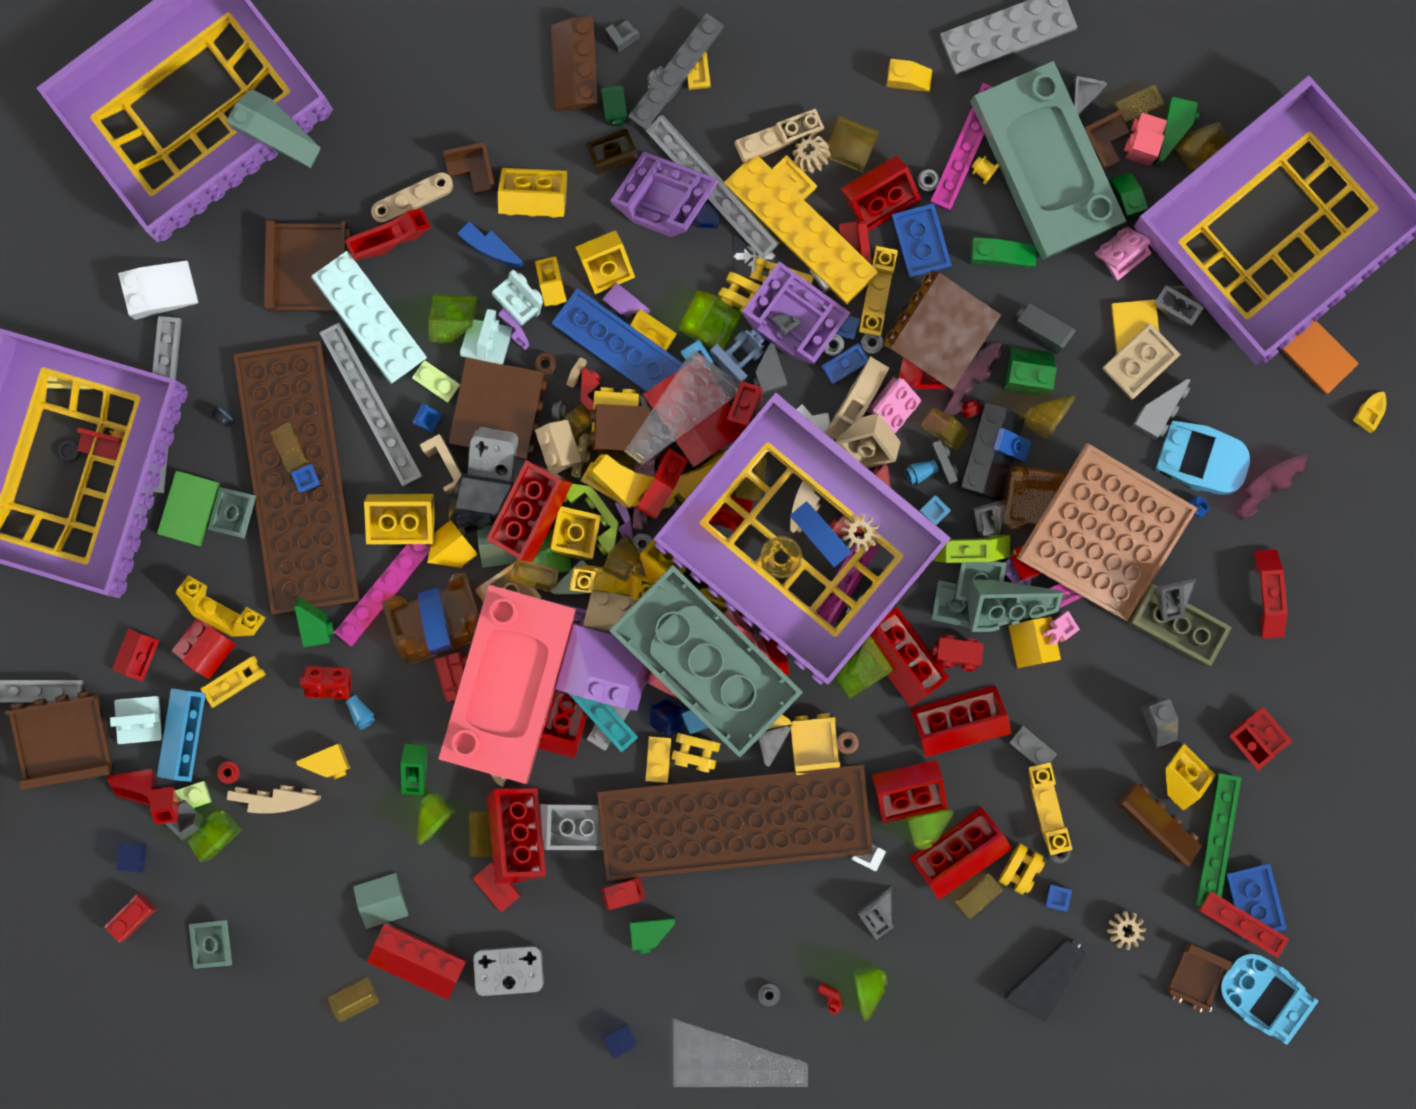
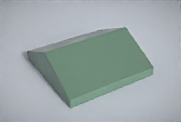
M219 487L208 530L245 539L256 496Z
M492 525L483 526L484 529L477 530L482 568L524 562L486 540L493 527Z
M996 561L961 563L957 577L955 599L967 601L972 580L1004 581L1007 563Z
M938 580L931 620L970 628L968 602L955 599L957 584Z
M397 873L353 886L358 910L366 929L384 924L386 921L390 922L409 916Z
M227 920L189 924L194 969L232 965Z

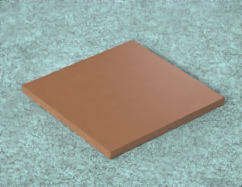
M1086 443L1018 554L1017 559L1128 622L1198 508Z

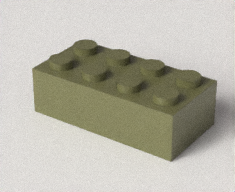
M1150 585L1128 625L1205 667L1212 666L1232 627L1189 603L1185 609V617L1163 622L1154 589L1158 586Z

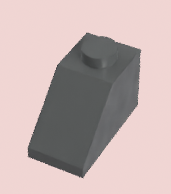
M774 343L769 344L755 372L756 378L753 379L754 385L762 387L763 395L787 388L788 385Z

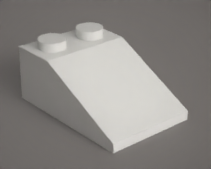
M188 261L140 267L118 273L128 314L135 320L199 303Z

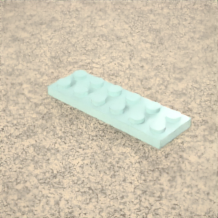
M348 251L311 276L312 280L390 384L427 358Z

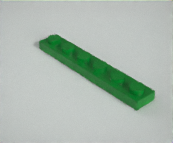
M1221 773L1217 775L1196 899L1197 906L1203 904L1210 891L1222 897L1242 777Z

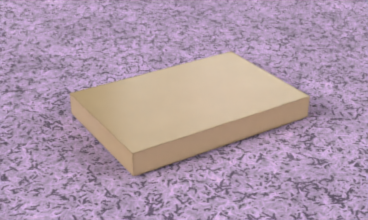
M1149 323L1101 369L1133 400L1181 354Z

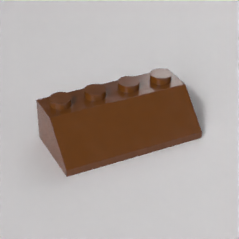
M569 18L551 25L555 112L599 109L594 18Z
M1132 783L1115 803L1178 864L1188 867L1202 847L1197 842L1199 837L1191 830L1187 832L1181 826L1183 822L1174 814L1170 816L1165 811L1167 807L1159 799L1154 801L1149 796L1151 792L1142 783L1140 785Z

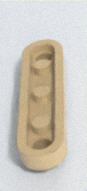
M437 173L376 202L371 209L372 217L376 222L386 224L398 218L406 211L418 209L448 195L453 189V181L448 174ZM440 180L445 181V185L442 187L438 186ZM381 208L386 209V212L383 215L378 214V211Z

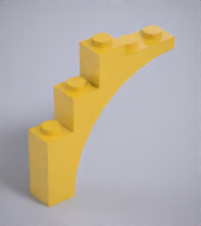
M727 449L720 450L706 463L690 472L682 474L662 509L669 508L675 502V496L684 503L726 453ZM607 454L600 455L586 471L623 507H635L639 503L641 495H643L654 478L636 473L620 465Z

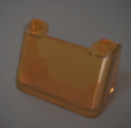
M1009 465L1004 524L1013 529H1020L1021 525H1025V523L1037 525L1067 476L1068 471Z
M466 572L452 575L447 581L448 588L440 590L450 628L449 632L453 649L473 641L481 613ZM392 596L382 601L394 646L404 662L414 663L442 653L431 654L428 649L418 599L407 602L403 597Z

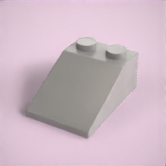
M539 804L544 850H603L599 805Z

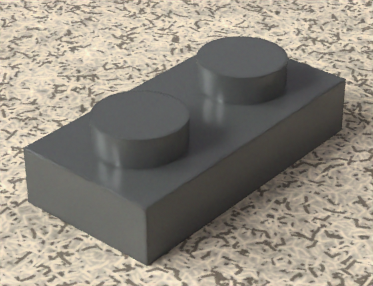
M941 440L932 443V451L947 486L956 483L959 473L955 464L951 465L948 457L951 455L946 443L942 444Z
M1021 726L1008 742L1036 766L1052 762L1057 755L1056 752L1024 726Z

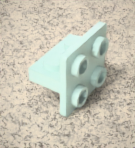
M512 270L509 273V277L492 291L494 298L521 326L533 316L537 317L540 314L543 298L536 289L532 290L529 287L526 278L521 273L517 274Z
M487 309L484 321L470 319L460 356L503 364L513 328L499 325V320H496V311Z
M159 696L114 701L115 717L110 718L111 727H116L118 744L160 741L163 739Z

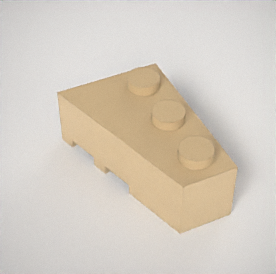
M592 590L583 627L613 635L609 629L637 600L629 596Z

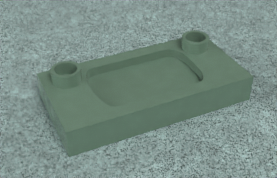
M1054 61L974 95L970 103L997 163L1000 165L1002 174L1041 260L1112 230L1126 222Z
M673 565L609 629L632 654L739 757L803 693Z

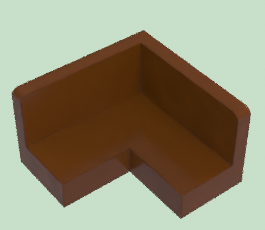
M1123 109L1084 127L1103 171L1120 162L1111 143L1129 134V130L1122 118L1124 114Z
M486 142L443 150L448 176L456 177L471 174L475 194L496 190Z

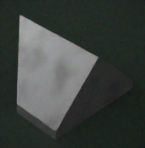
M1080 76L1075 77L1070 86V98L1078 115L1104 90L1107 85L1105 81Z
M1166 285L1154 302V305L1170 320L1191 327L1204 309L1203 305L1186 286Z
M1012 499L993 502L973 508L970 511L978 539L987 538V535H1001L1000 533Z
M1197 578L1154 588L1163 622L1185 617V609Z
M789 726L765 731L759 737L758 742L765 765H771L791 730Z
M892 886L856 911L876 940L894 928L892 925Z

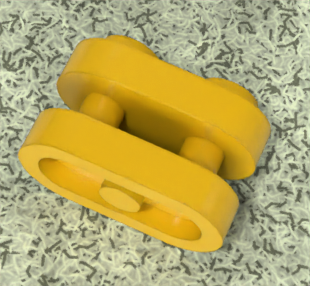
M729 272L726 281L731 285L729 289L722 287L718 297L721 298L720 302L728 307L734 305L740 308L742 313L761 285L736 273ZM738 289L750 294L749 298L738 294Z
M677 733L676 742L682 743L680 751L673 750L671 759L675 760V765L688 767L689 763L697 765L696 770L708 773L710 769H715L716 760H712L710 757L712 751L719 752L721 743ZM690 745L703 748L702 756L688 754Z
M1019 843L1005 865L998 882L1005 886L1010 881L1015 883L1014 891L1023 895L1025 892H1030L1034 885L1032 879L1036 873L1039 874L1042 871L1045 862L1042 861L1044 856L1037 852H1034L1032 856L1027 855L1028 847ZM1021 862H1023L1026 866L1019 876L1015 873Z

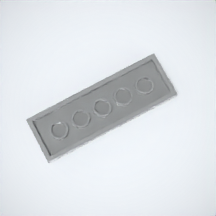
M1027 0L940 34V38L956 76L1075 31L1078 27L1067 0Z

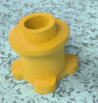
M984 156L983 159L978 157L971 166L974 169L972 174L976 173L983 178L984 184L989 181L1000 166L998 163L994 165L986 159L987 156Z

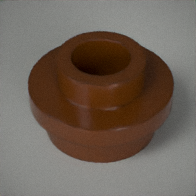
M549 353L539 354L534 362L535 369L539 372H544L545 375L551 374L556 368L554 356ZM545 360L549 361L550 363L549 367L543 368L541 366L542 362Z

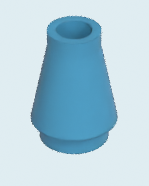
M935 460L908 464V467L904 468L906 480L910 485H917L939 471Z
M357 695L352 696L345 702L355 726H358L360 730L367 728L375 721L374 713L359 700Z

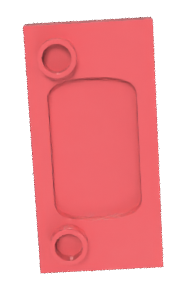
M488 586L440 752V760L521 783H528L571 627L577 613L576 609L496 586Z

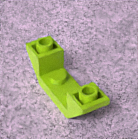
M572 484L564 502L569 500L573 504L585 494L588 496L585 498V501L592 510L595 507L601 514V523L604 527L608 525L611 527L597 537L600 542L597 544V547L603 555L608 553L612 557L615 553L619 527L618 521L593 487Z
M987 535V538L950 539L932 561L944 563L992 562L1009 558L1010 535Z

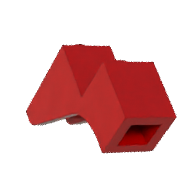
M422 208L409 210L384 225L345 240V243L354 261L385 255L401 242L416 240L428 231L431 226Z
M152 769L108 776V782L114 795L149 806L156 825L178 822L179 799L174 787L158 789V781Z

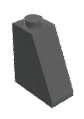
M1029 304L1027 308L1022 306L1015 315L1018 320L1014 325L1056 355L1065 347L1076 332L1072 327L1032 304Z
M1170 698L1158 699L1140 707L1156 748L1178 740L1179 719Z

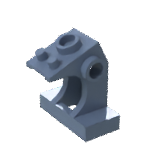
M753 329L740 332L734 339L736 343L724 352L716 344L709 352L712 361L737 387L747 377L742 368L752 359L756 362L765 353L763 351L765 348L763 344L764 339ZM741 347L748 356L739 363L732 354Z

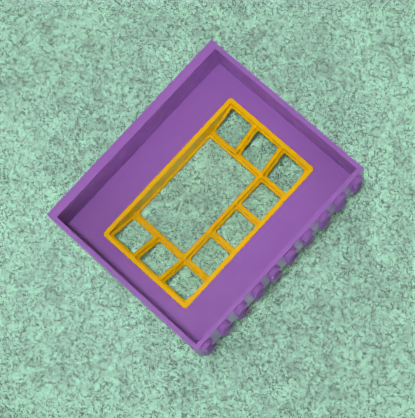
M153 0L37 87V90L134 217L156 242L167 240L175 229L184 227L189 223L192 216L204 212L208 204L221 199L225 195V191L231 187L238 186L245 176L257 172L262 163L266 160L270 161L278 155V152L232 130L226 123L228 118L225 116V112L235 106L236 102L251 89L254 90L269 73L283 90V93L273 101L305 133L311 131L313 125L319 120L327 119L331 114L330 112L333 111L324 94L250 0ZM231 23L244 40V43L229 60H226L215 46L214 41ZM208 47L240 87L241 91L166 148H162L131 108V104ZM250 48L263 64V69L246 85L235 72L233 66ZM125 110L138 126V129L114 139L101 120ZM219 118L230 133L207 149L197 134ZM144 135L157 151V154L137 164H133L120 145ZM191 139L202 154L179 170L169 155ZM164 160L174 175L156 189H152L139 171Z
M1307 76L1142 214L1134 228L1138 233L1150 239L1151 244L1149 245L1256 366L1260 362L1266 364L1279 352L1277 348L1282 350L1296 338L1294 333L1299 336L1313 324L1311 319L1314 322L1317 321L1330 309L1328 305L1331 308L1374 273L1380 265L1382 266L1397 251H1400L1416 237V194L1310 76ZM1310 142L1325 158V161L1308 177L1302 179L1287 160L1304 144ZM1329 166H1332L1347 183V186L1328 203H1324L1309 187V184ZM1278 167H1282L1319 210L1253 266L1245 270L1209 230L1208 226ZM1350 191H1354L1367 205L1369 210L1349 228H1346L1333 214L1331 208ZM1324 215L1340 232V235L1323 250H1319L1304 231ZM1199 233H1203L1218 250L1216 254L1204 263L1186 245ZM1295 238H1299L1314 255L1297 272H1293L1278 255ZM1222 257L1239 274V277L1225 288L1208 270L1211 265ZM1269 260H1273L1288 279L1267 295L1251 275ZM1243 282H1246L1261 299V302L1248 312H1245L1230 295V292Z
M0 328V529L11 510L34 516L22 539L0 533V564L107 596L120 598L127 588V582H125L127 575L131 573L134 566V561L132 560L134 553L140 547L141 540L139 537L141 530L143 531L147 525L146 514L154 502L152 495L161 480L159 473L161 467H164L167 461L166 451L168 445L170 446L174 439L173 429L180 420L181 412L179 410L181 403H184L187 398V386L171 378ZM49 376L72 383L68 409L46 402V386ZM80 385L103 392L99 418L77 412ZM111 394L134 401L127 426L108 421ZM44 409L97 424L96 432L103 434L106 427L125 433L117 460L93 455L98 439L97 437L94 438L68 518L14 503ZM95 461L114 466L106 493L87 488ZM85 494L104 500L95 527L76 521ZM42 519L65 525L54 548L30 542ZM73 528L93 533L87 555L84 558L61 551Z
M775 393L656 535L654 540L657 542L655 547L664 554L671 553L674 556L672 561L680 568L684 569L685 566L692 571L689 575L698 583L702 581L709 585L707 590L716 598L721 595L727 601L724 604L733 612L738 609L744 614L742 619L751 627L756 624L761 629L759 633L768 641L774 639L778 643L776 648L786 656L789 653L796 658L794 663L801 669L805 670L808 668L813 672L811 677L821 685L824 682L828 685L950 540V537ZM767 451L787 467L786 471L772 487L767 486L752 473L754 466ZM794 473L853 523V514H856L858 521H860L862 513L865 514L864 522H867L870 517L874 518L873 522L869 525L870 527L874 525L879 526L878 529L872 530V533L879 534V538L871 537L870 539L876 541L894 555V559L880 576H876L859 562L860 557L865 553L863 546H861L859 552H856L832 581H829L757 521L755 517L789 476ZM745 477H748L765 492V496L750 513L730 498V495ZM724 503H727L744 518V521L730 538H726L709 524V520ZM749 524H752L771 540V544L757 561H753L734 545V542ZM776 547L782 549L799 564L784 584L778 582L761 567ZM852 567H855L873 581L871 587L858 602L852 600L837 587ZM803 570H807L826 586V589L810 607L789 591V587ZM832 592L851 607L850 612L836 628L832 627L816 613V610Z

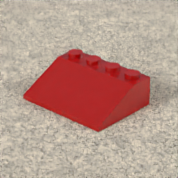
M699 358L643 394L694 469L735 441L744 431L742 427L727 423L731 404Z
M554 690L538 749L576 758L588 715L568 693Z

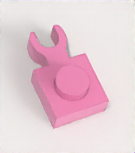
M1066 611L1049 623L1052 629L1045 631L1042 637L1051 636V642L1047 644L1050 646L1058 641H1066L1080 629L1069 611Z

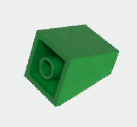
M1010 346L1003 390L1046 397L1054 389L1057 367L1053 353Z

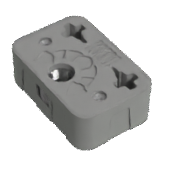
M480 427L479 430H475L470 442L467 475L514 482L518 436L513 432Z
M537 945L480 949L474 955L475 989L481 996L538 992L544 985L542 950L537 948ZM529 952L536 956L532 963L529 962V959L523 958ZM484 955H487V959L493 960L488 966H485V963L480 961L484 958ZM508 976H511V979L516 982L512 984V987L504 983Z

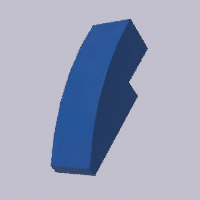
M469 221L457 233L459 238L469 247L495 262L517 268L524 266L522 260L492 230L484 236Z
M807 501L789 515L833 567L852 553Z
M440 588L418 593L420 612L429 651L431 654L453 649Z

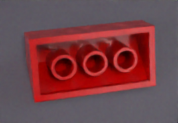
M526 460L486 540L522 561L533 562L573 483L548 469Z
M898 607L884 617L863 643L910 707L927 697L949 679V676L940 667V664L934 663L935 657L931 656L927 646Z
M996 685L911 709L925 758L1011 734L1008 714Z
M494 789L487 796L495 883H518L545 877L546 870L538 789Z
M981 807L909 858L935 896L940 900L1012 850L1001 830Z
M386 921L367 963L448 1000L467 958Z

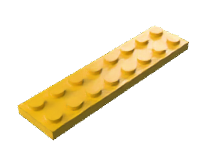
M759 156L746 161L724 182L746 207L846 304L878 275V271Z

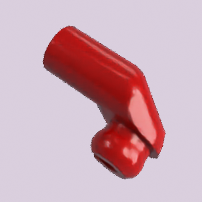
M821 982L817 992L827 997L830 1013H839L843 1005L840 992Z

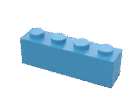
M171 688L157 777L192 781L206 693Z

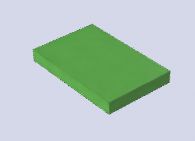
M176 471L157 534L201 547L220 483Z

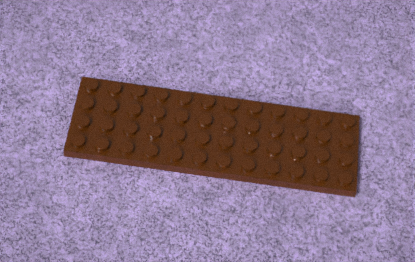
M315 341L233 354L252 486L256 496L255 506L271 615L295 612L296 598L300 597L317 608L359 602L360 596L322 342ZM312 464L321 485L299 493L291 472Z
M864 764L597 791L606 881L873 854Z

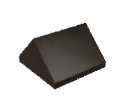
M627 129L586 143L597 175L638 160L637 150Z

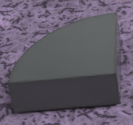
M777 314L770 319L783 337L801 324L798 318L790 315Z

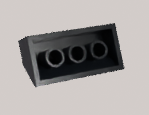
M990 403L983 405L959 490L1002 501L1013 458L994 450V444L999 428L1009 430L1020 436L1025 417Z
M462 474L448 496L449 519L462 523L471 522L482 526H493L515 482Z

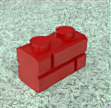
M461 652L434 659L446 702L455 701L467 662V656H462Z
M137 894L104 927L120 943L135 932L157 908L144 894Z

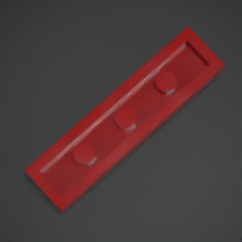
M1211 891L1199 909L1203 914L1276 958L1280 956L1289 938Z

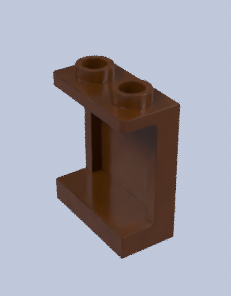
M596 404L594 409H591L590 422L594 423V429L589 434V445H593V450L648 452L650 407Z
M1187 942L1166 992L1172 994L1170 999L1183 1004L1184 1000L1192 1003L1191 1008L1201 1013H1204V1010L1211 1012L1212 1001L1225 971L1230 970L1232 962Z

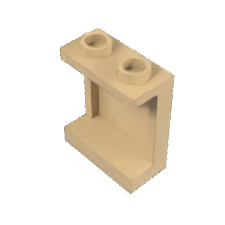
M439 434L420 444L428 457L438 452L440 453L454 480L449 485L443 487L444 491L449 495L461 477L462 472L445 440Z

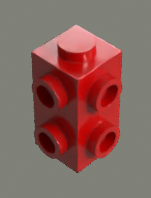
M943 635V638L940 637L936 643H933L931 656L935 657L934 663L940 664L942 668L958 666L962 667L963 671L973 672L982 665L984 644L978 643L977 639L966 638L965 641L956 640L955 636Z
M306 666L305 674L300 677V688H304L305 697L314 699L333 698L337 700L350 698L352 686L350 668Z

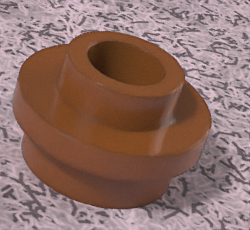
M844 732L837 738V748L844 754L855 752L859 746V740L854 733ZM845 739L851 740L852 744L850 747L844 746L843 742Z

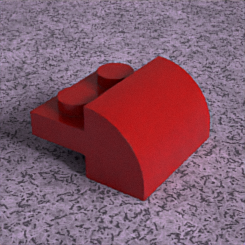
M196 618L172 652L197 673L210 679L236 643L215 627Z
M1263 706L1246 720L1244 719L1229 733V737L1257 770L1261 769L1275 758L1277 753L1293 742Z

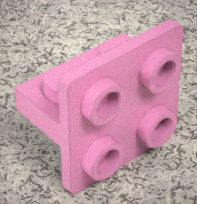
M1125 227L1110 241L1104 243L1094 254L1105 262L1113 278L1119 280L1151 254L1148 248L1151 241L1130 227Z
M893 377L866 412L869 415L880 413L895 434L917 408L921 399L904 379Z

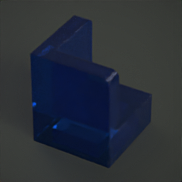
M705 202L697 214L696 228L718 229L719 211L711 202Z
M665 700L650 708V725L666 737H669L684 730V719L681 713L685 711L671 701Z
M119 844L117 870L130 872L144 871L147 845Z
M627 1023L603 1037L613 1058L637 1046Z

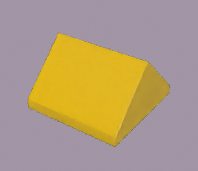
M1052 616L1021 622L1013 626L1008 625L1017 669L1061 660L1058 643L1048 646L1047 644L1051 642V636L1042 637L1045 631L1052 629L1049 624L1053 621Z

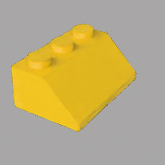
M502 168L498 187V214L528 215L531 217L549 216L552 218L564 217L567 171Z
M434 494L367 495L364 501L366 544H433L435 520Z

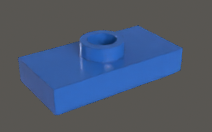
M859 343L821 365V368L831 384L834 385L865 366L868 357Z
M999 428L993 449L1019 462L1026 463L1032 442L1009 430Z

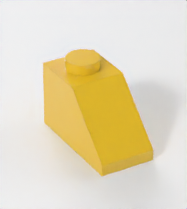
M890 59L886 87L930 92L932 69L913 61Z
M556 256L535 261L545 307L567 302Z
M336 744L296 761L298 766L327 778L333 776L334 780L347 775L346 770L351 769L341 744Z

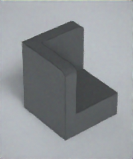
M628 20L617 27H614L612 24L605 29L606 36L618 53L640 38L639 31L634 29Z
M186 800L179 802L178 822L165 824L183 841L200 830L202 816Z

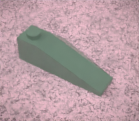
M253 89L236 102L226 121L232 130L309 168L312 167L321 150L271 98Z
M972 580L967 597L971 632H993L999 630V626L1009 623L1013 626L1019 624V620L1029 617L1036 619L1059 611L1063 592L997 580Z

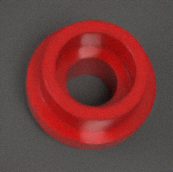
M975 399L965 402L963 404L964 407L961 409L966 418L972 417L982 412V403L976 402Z
M227 761L219 766L217 775L223 783L231 784L238 780L240 769L236 763ZM227 768L231 769L232 771L230 777H227L225 775V770Z

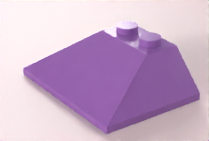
M643 151L610 201L633 223L673 237L687 231L719 181L712 176Z
M779 261L742 311V314L754 331H757L768 342L774 343L775 347L789 357L814 364L847 319L850 312ZM777 314L790 315L798 318L801 324L783 337L770 319Z
M572 624L554 689L593 701L637 711L649 669L614 635Z

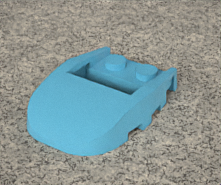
M1170 421L1155 471L1158 473L1162 471L1170 475L1172 480L1191 487L1190 489L1196 491L1201 490L1211 492V494L1229 495L1236 492L1244 483L1250 465V455L1247 447L1240 440L1211 427ZM1192 431L1215 438L1202 479L1179 472Z
M1248 954L1238 958L1231 965L1230 970L1226 972L1221 983L1223 998L1244 1021L1269 1036L1281 1040L1286 1045H1288L1319 1002L1316 998H1312L1305 991L1306 988L1293 978L1286 969L1256 954ZM1274 976H1276L1294 989L1295 992L1269 1027L1249 1011Z

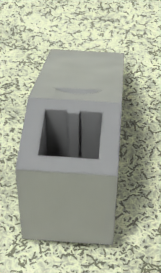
M1191 380L1183 381L1145 405L1131 427L1153 440L1159 436L1163 437L1169 427L1166 424L1170 417L1174 418L1180 408L1177 405L1180 398L1184 399L1190 390L1188 384Z

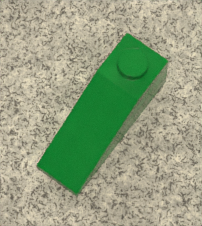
M1175 97L1170 99L1165 116L1167 122L1163 132L1164 139L1155 165L1160 166L1191 126L1197 123L1200 110H1197L1198 102Z
M973 238L970 250V264L1035 268L1037 249L1032 244L991 238Z

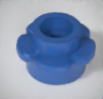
M1200 496L1190 499L1189 503L1198 508L1194 516L1204 517L1205 513L1209 511L1207 502Z

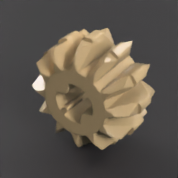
M810 134L808 140L802 137L801 144L795 143L797 150L792 151L795 157L794 162L802 171L806 172L809 170L813 174L815 168L821 171L822 164L828 165L827 158L831 157L829 146L821 137L815 138Z
M864 513L861 514L860 521L857 520L856 514H853V524L848 519L844 521L850 528H841V532H848V535L843 536L841 539L845 541L850 538L851 541L847 544V547L850 548L855 543V552H859L860 544H862L864 551H868L866 542L872 546L876 545L870 538H879L878 533H872V530L878 529L879 526L874 525L870 527L869 524L874 520L872 517L867 522H864ZM858 526L866 530L863 539H859V536L857 538L854 536Z
M1123 911L1122 918L1116 913L1114 916L1117 922L1109 920V924L1114 926V929H1107V933L1114 934L1111 936L1110 941H1117L1116 947L1121 948L1124 944L1127 950H1130L1131 943L1134 947H1138L1139 944L1136 939L1138 938L1142 941L1145 939L1139 935L1140 932H1146V928L1139 927L1144 921L1142 919L1136 920L1137 914L1132 913L1129 917L1128 912ZM1124 926L1131 930V933H1126V936H1124L1125 932L1122 931Z

